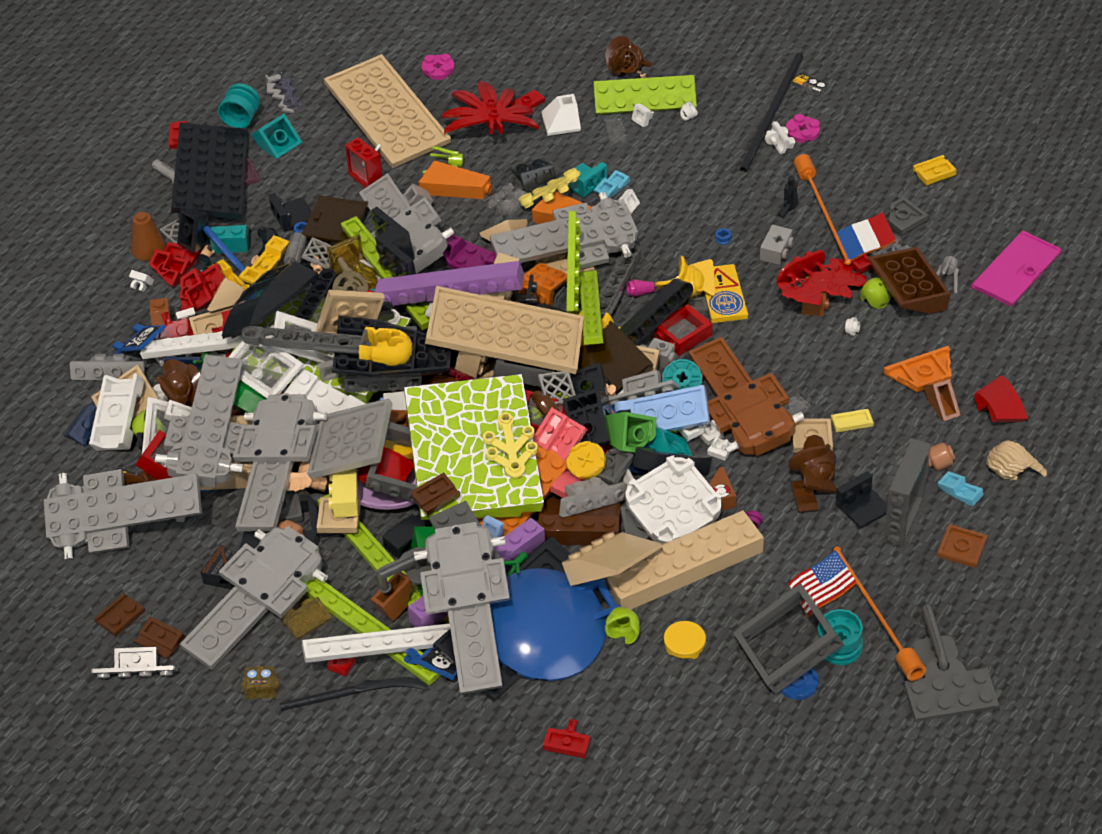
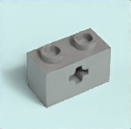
M772 225L760 247V260L778 265L781 264L783 259L786 260L789 248H792L794 244L793 230Z

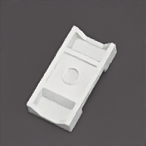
M303 368L284 392L288 394H305L307 399L313 401L317 412H327V414L366 404L351 395L347 396L320 381L318 376Z
M134 374L132 379H116L104 375L89 445L95 450L130 449L134 433L130 426L136 398L141 397L144 379L138 374Z

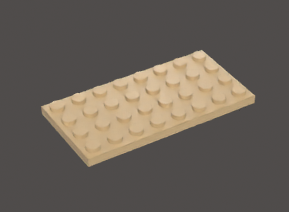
M382 54L324 78V84L375 147L378 144L381 145L378 151L392 168L435 150L432 148L433 146L442 147L451 143V137L447 133L444 134L442 126Z
M436 286L425 344L576 374L584 316Z

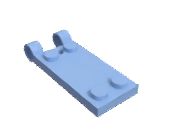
M704 385L614 403L615 413L631 412L657 417L656 429L660 427L669 432L710 424L707 393Z

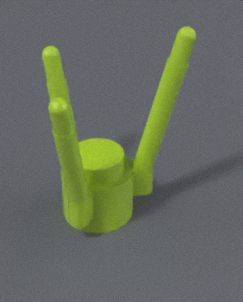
M437 146L432 147L449 155L431 153L430 156L448 159L449 165L462 167L463 154Z

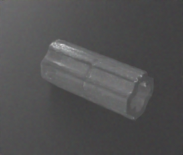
M301 233L291 235L284 257V265L294 261L300 263L307 242L306 236Z

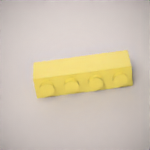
M358 468L329 474L330 482H332V484H329V495H332V498H329V510H333L334 518L358 516Z

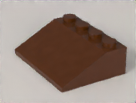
M918 247L868 257V261L900 308L929 314L947 310L951 293Z
M547 497L544 500L542 511L539 512L538 524L545 529V540L553 536L561 545H592L591 542L603 538L602 535L609 532L618 534L620 531L621 502L561 517L559 511L562 497Z

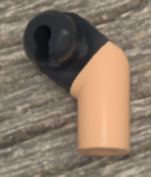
M301 258L304 265L312 267L318 274L323 270L321 266Z

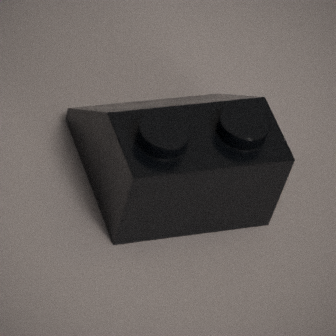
M180 209L177 244L192 252L203 249L207 239L203 228L208 224V213L200 209Z

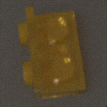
M319 597L313 600L308 598L301 603L302 607L297 610L292 608L284 615L281 623L283 626L287 625L296 640L331 619L332 616Z

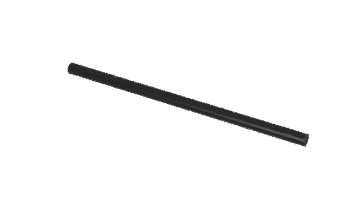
M796 53L739 168L740 171H748L803 59L802 53Z

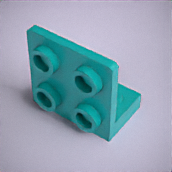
M601 162L593 168L584 163L579 164L575 167L581 173L578 176L579 179L569 183L568 187L583 198L594 191L603 178L607 179V164Z

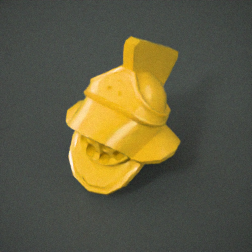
M679 256V274L676 278L692 284L693 293L689 298L697 296L703 291L710 296H714L713 261L708 259L688 265L684 256ZM672 280L656 282L655 287L662 290Z

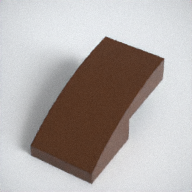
M804 480L790 482L798 512L818 510L814 489L805 487Z

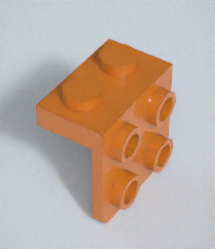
M539 263L524 274L522 289L519 290V294H527L529 277L534 275V282H537V293L535 295H538V302L552 306L554 290L567 281V274L547 264Z

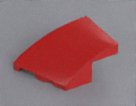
M168 242L164 251L155 250L149 265L174 288L180 283V278L192 268L201 251L192 252L179 244Z
M215 263L203 272L194 268L180 278V311L194 308V311L197 312L208 308L221 282L226 278L218 263Z
M999 376L974 393L978 410L989 411L992 422H1023L1028 419L1020 397L1004 376Z
M384 447L381 461L378 463L375 474L405 482L414 467V463L398 452ZM371 465L359 467L358 479L366 484Z

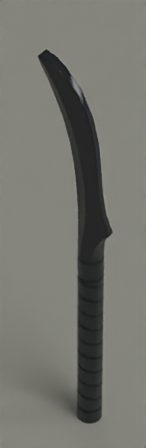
M412 677L365 680L358 685L281 702L280 708L281 711L381 688L410 687L426 691L428 686L423 681Z

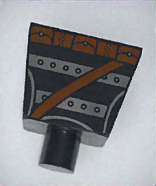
M219 545L200 572L203 584L232 590L235 586L221 577L219 570L236 553L223 545Z

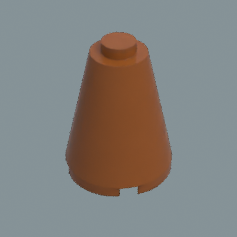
M139 212L133 217L130 250L136 259L149 261L156 249L165 250L166 243L150 214Z

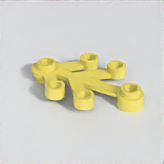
M572 168L564 173V177L550 180L547 186L534 189L532 191L533 196L531 193H527L518 200L524 208L532 206L534 204L533 201L540 196L543 197L545 202L550 201L554 198L552 193L556 189H558L559 193L568 191V184L577 181L581 173L576 168Z
M504 412L498 417V427L504 431L506 444L495 438V434L492 431H486L483 434L484 443L494 446L486 450V457L488 460L495 461L505 467V472L510 478L518 479L525 472L524 464L532 455L537 453L538 445L532 441L526 444V451L517 459V452L529 439L534 437V428L529 425L525 426L522 429V435L514 443L511 429L514 425L513 416ZM497 449L506 453L509 456V460L498 455Z

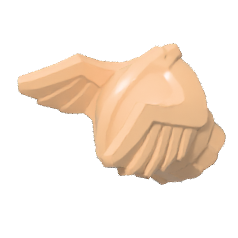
M311 454L309 461H294L293 466H296L299 470L298 472H291L287 491L294 490L296 492L300 489L312 488L325 492L330 481L329 475L313 479L308 476Z

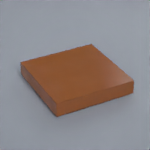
M949 524L936 557L976 568L988 535Z

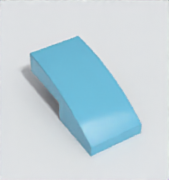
M615 170L608 179L603 178L594 189V192L598 194L606 192L607 197L611 198L630 182V177Z
M949 471L937 483L938 487L970 506H974L984 495L982 488L966 483L964 476Z

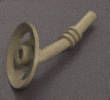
M339 257L337 261L343 271L336 277L332 290L367 292L369 288L365 278L361 274L354 272L347 265L343 257ZM356 277L361 280V282L363 283V286L361 285V283H360L357 279H355ZM345 278L346 282L343 287L339 286L340 281Z

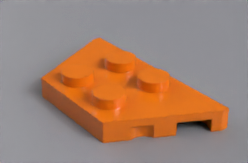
M945 346L886 366L883 373L916 392L925 390V384L939 379H950L951 381L950 347Z

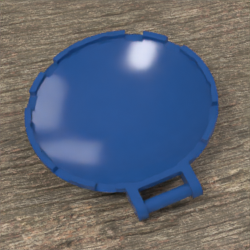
M546 568L527 569L520 571L519 574L509 575L507 583L510 600L490 604L499 662L505 667L508 666L518 672V675L532 680L534 678L547 679V681L567 679L589 667L603 646L606 634L605 620L613 609L621 607L619 604L617 605L605 585V579L601 578L570 586L566 573ZM597 588L609 606L605 610H603L593 593V590Z

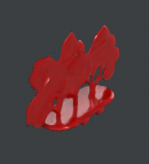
M818 250L813 253L808 251L804 257H794L792 262L782 268L776 283L783 291L782 296L786 298H793L797 302L821 305L823 301L821 292H827L833 296L841 295L851 298L853 291L848 288V285L860 287L868 280H866L867 277L865 275L853 273V266L851 264L845 265V259L831 258L828 265H823L826 256L825 251ZM797 281L801 283V287L796 285Z

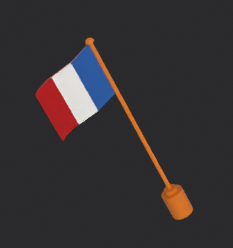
M801 154L794 159V166L800 179L804 181L809 180L843 254L845 265H850L851 261L862 255L885 248L896 241L883 212L836 232L812 180L816 175V170L809 155Z

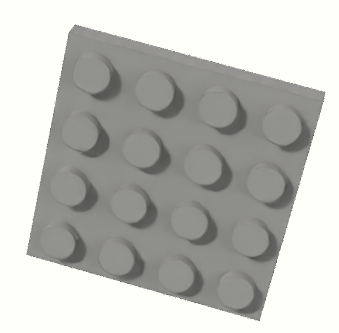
M388 398L327 414V420H320L308 468V476L313 479L379 463L393 404Z

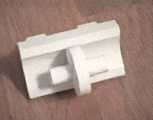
M772 122V129L767 131L765 136L767 144H773L780 154L785 153L786 149H792L795 144V139L787 136L788 129L786 127H781L778 122Z

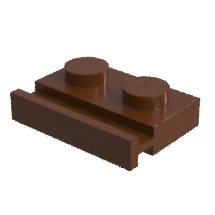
M443 472L410 491V496L428 516L459 498L460 491L455 488V485Z
M123 593L98 614L94 620L95 623L101 625L102 628L116 637L145 612V608Z
M150 616L140 630L137 639L135 638L133 641L142 647H157L158 655L169 660L170 655L175 652L185 635L181 631Z

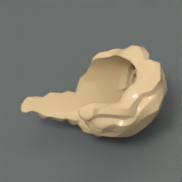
M1003 441L995 446L987 456L986 464L992 471L1004 479L1017 480V475L1028 467L1041 473L1044 477L1047 475V470L1023 446L1013 441Z

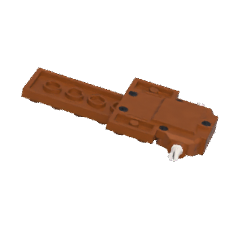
M723 337L688 351L689 357L700 368L701 373L704 374L705 381L716 396V398L708 401L711 420H714L720 433L729 429L732 431L733 443L727 445L725 449L727 453L737 449L739 453L742 452L745 455L755 454V456H758L791 441L790 437L796 432L795 423L803 420L804 415L802 412H799L792 416L783 407L790 400L772 372L752 381Z

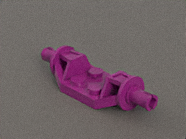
M451 235L446 239L448 242L447 248L442 253V257L449 268H468L490 265L495 262L496 255L494 251L486 250L455 235Z

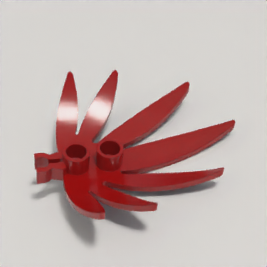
M484 81L478 82V93L481 100L468 91L457 90L452 92L453 97L473 108L457 107L442 114V119L460 118L449 124L444 129V134L485 122L487 128L490 129V134H493L494 129H497L499 134H503L501 122L522 124L539 130V125L535 121L524 116L533 115V109L525 105H513L506 108L514 98V90L510 88L503 90L500 100L497 101L494 88Z

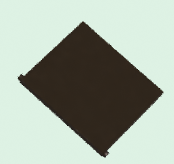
M319 195L301 237L310 239L313 237L318 240L350 245L352 241L343 231L341 223L356 216L361 221L367 209L368 201L362 202Z
M609 321L608 325L602 329L603 343L583 345L580 348L578 362L581 368L601 363L604 375L610 380V385L616 387L615 393L617 394L623 389L622 379L640 375L649 366L652 367L653 363L612 321Z

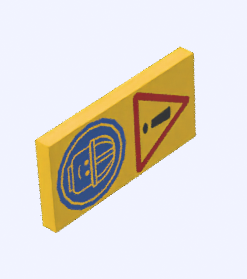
M735 265L713 266L715 295L710 296L704 292L711 322L748 319V312Z

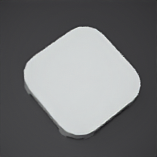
M673 455L667 457L664 464L638 480L633 478L628 483L626 505L651 539L663 545L714 523L721 513V496L718 491L715 492L695 468L694 461L690 458H674Z

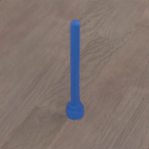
M205 226L203 231L242 273L246 267L209 226Z

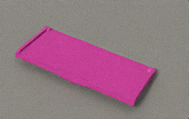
M1021 231L970 287L1012 307L1061 254L1062 249L1028 232Z

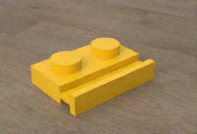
M944 155L913 165V172L917 173V176L925 185L956 175L957 170L948 160L944 159Z

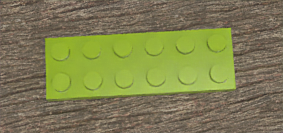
M694 75L594 81L596 115L633 113L635 104L639 103L651 111L681 110L682 105L686 102H691L697 108Z
M569 211L567 313L579 315L581 226L580 218H577L576 211Z

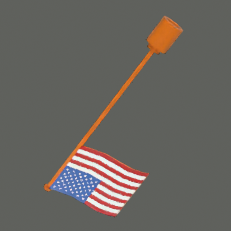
M835 547L833 553L823 561L798 574L788 583L790 589L801 583L819 608L839 598L857 584L900 650L896 656V661L907 679L916 681L925 675V665L913 648H903L840 552V547ZM804 600L800 605L809 618L813 611Z

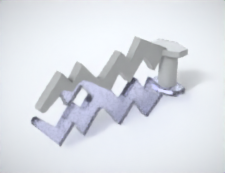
M281 70L278 71V74L271 77L265 75L267 94H273V99L282 100L278 108H283L282 112L294 113V110L290 108L297 106L296 112L299 113L305 104L299 102L301 100L300 97L292 96L296 91V87L289 86L293 80L284 77ZM279 81V85H282L280 90L274 89L276 86L274 82ZM282 91H287L285 95H280Z

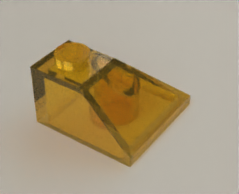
M359 234L327 247L329 268L333 269L336 274L343 271L337 261L339 257H343L350 268L355 267L358 261L363 260L361 236Z

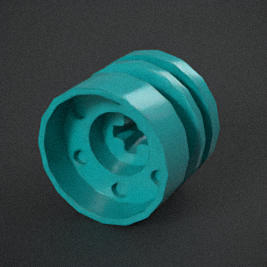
M233 84L229 87L218 107V115L230 127L246 128L250 125L254 114H256L260 106V96L257 91L246 84Z
M678 359L666 366L662 375V382L673 380L679 384L680 389L702 385V373L694 362L687 359Z
M843 609L832 610L824 614L844 643L843 646L826 657L825 660L840 666L855 662L862 654L863 627L861 620L856 614ZM819 622L818 637L821 638L827 632Z

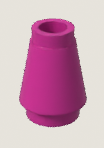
M632 279L627 282L628 296L637 297L653 293L654 283Z

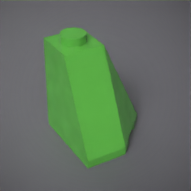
M629 412L606 415L611 439L609 444L619 451L635 453L636 446L644 447L656 437L657 417Z

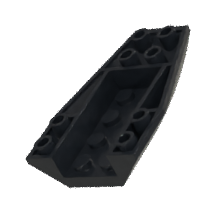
M296 261L266 271L243 292L232 307L222 331V338H236L242 334V330L245 327L261 324L295 296L306 291L305 288L313 285L314 280L319 274Z
M338 316L337 334L362 336L366 327H373L375 330L379 328L397 329L409 336L413 349L410 359L406 363L397 366H388L372 360L359 359L358 354L335 352L332 373L400 378L427 376L450 370L451 349L425 344L426 333L377 319ZM342 342V343H340V345H347V344H348V342Z

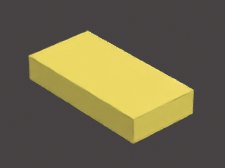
M868 409L831 415L835 432L873 426V420Z

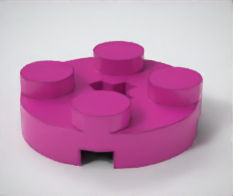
M449 54L427 55L422 62L423 75L429 76L433 80L445 79L451 73L453 74L455 70L454 61Z
M797 114L786 124L788 137H793L795 142L805 143V141L809 140L811 142L820 134V123L816 119Z

